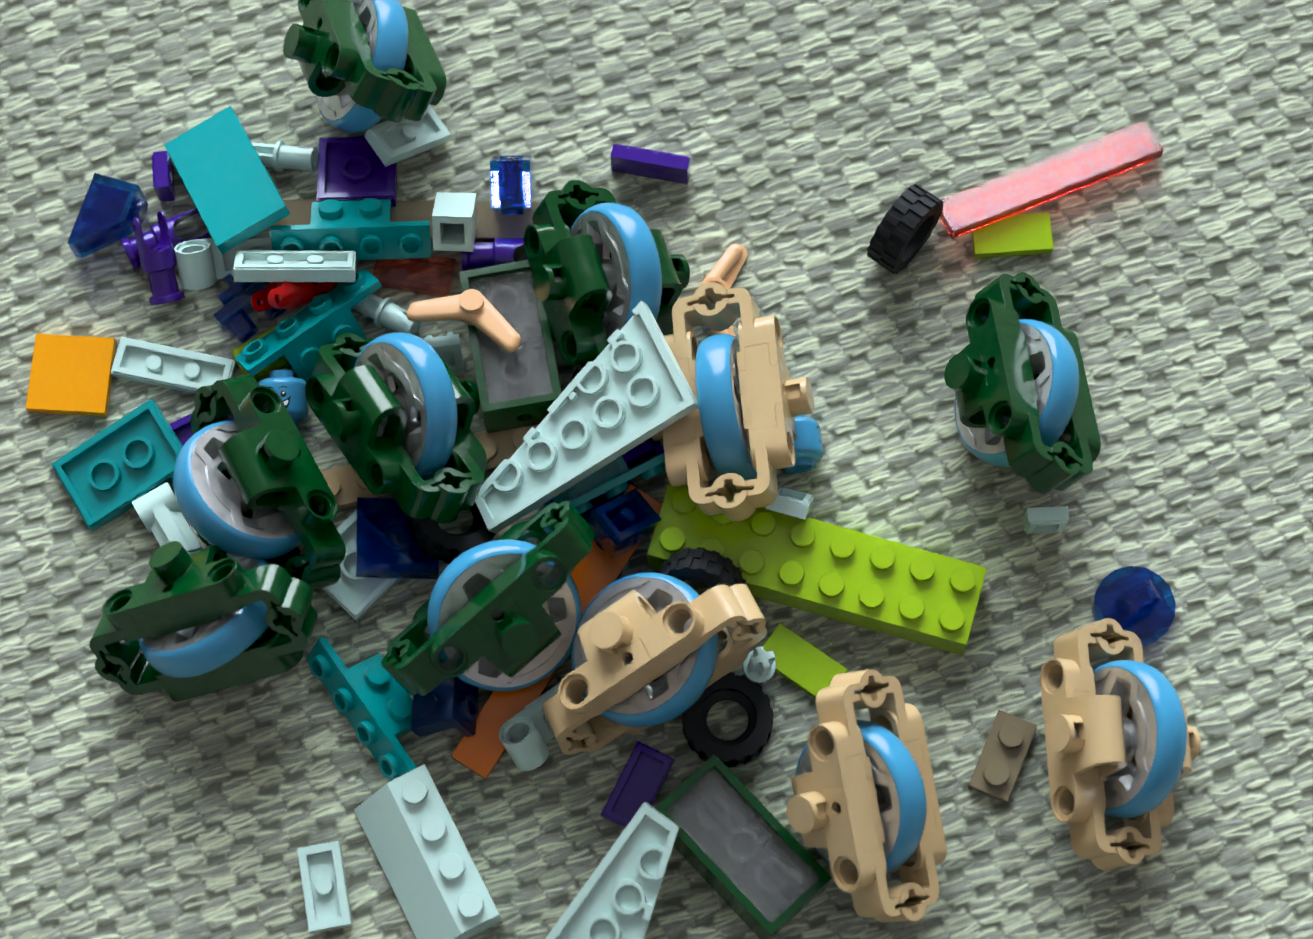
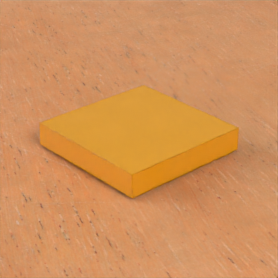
M36 334L25 409L29 413L107 417L112 384L111 369L117 346L115 338Z

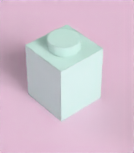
M437 192L432 213L433 251L473 252L477 231L476 193Z

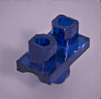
M229 273L223 277L228 289L217 296L225 307L215 313L214 317L217 320L216 324L223 333L228 330L238 341L244 343L258 331L257 326L248 316V314L254 311L251 305V297L254 293L265 289L271 282H234V277ZM270 308L263 312L272 321L288 309Z

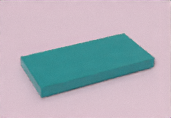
M231 106L164 144L214 243L222 254L291 214Z

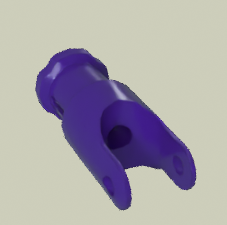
M197 208L166 219L174 251L175 247L182 242L211 238L208 232L193 239H181L174 232L175 227L182 220L199 213ZM158 223L152 225L150 231L143 233L144 239L151 249L160 242ZM127 237L121 238L120 241L133 270L140 269L135 237L131 239Z
M162 211L157 213L160 242L153 249L148 246L144 239L138 218L134 217L132 219L142 272L147 273L152 296L149 298L150 305L166 304L185 298L184 291L179 290L174 269L177 265L176 255L166 217Z
M495 238L494 242L474 243L473 252L461 251L462 271L516 262L514 252L518 246L524 244L523 238Z

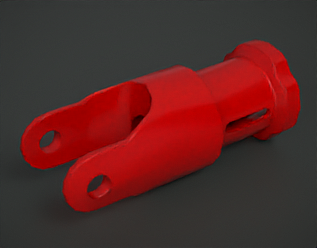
M271 282L265 289L252 295L251 305L258 312L270 308L295 309L311 302L314 296L327 294L337 286L338 282Z

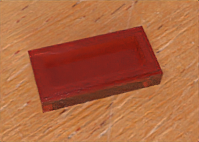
M431 255L429 258L376 259L373 276L379 280L382 288L434 297L450 296L457 261L453 258Z

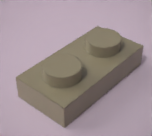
M998 710L968 788L1007 804L1038 725Z

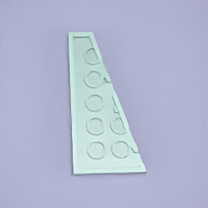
M642 300L633 309L634 315L621 330L616 329L608 338L609 344L593 362H588L547 409L549 414L536 428L532 427L522 438L524 443L509 460L504 459L482 484L475 503L490 532L496 534L699 408L698 401L649 306Z
M644 802L545 939H645L680 827L650 804Z

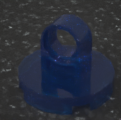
M1128 566L1116 569L1102 579L1094 594L1092 613L1095 622L1106 618L1117 621L1123 630L1134 632L1140 638L1142 647L1154 644L1167 633L1175 618L1176 602L1170 586L1160 575L1147 568Z

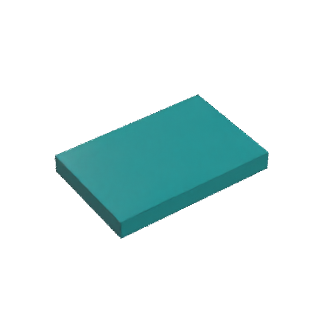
M151 398L52 463L51 466L89 530L95 531L132 508V501L166 482L170 483L173 481L175 462L183 445L156 401Z

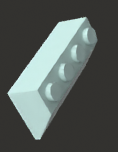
M425 764L386 783L354 809L416 939H468L503 921Z

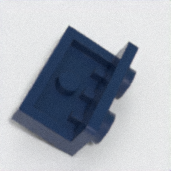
M458 677L446 678L435 689L424 696L419 694L413 695L410 730L419 737L452 728L457 729L466 737L475 735L476 719L479 715L477 704L478 687L472 686Z

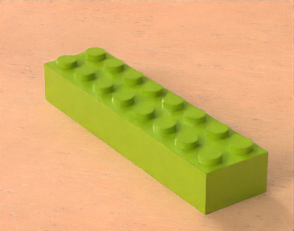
M669 482L647 552L649 567L660 570L665 559L668 560L672 553H678L684 548L697 549V547H701L709 551L714 550L723 557L731 559L733 564L740 568L742 577L746 579L747 586L754 597L963 655L987 567L809 517L801 519L765 509L766 506L756 508L754 513L743 521H732L724 514L706 515L701 512L690 498L688 485L672 487Z

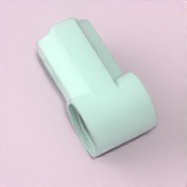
M168 482L132 501L143 524L149 533L152 532L160 546L177 541L181 543L187 553L202 549L197 536L184 518L176 496Z

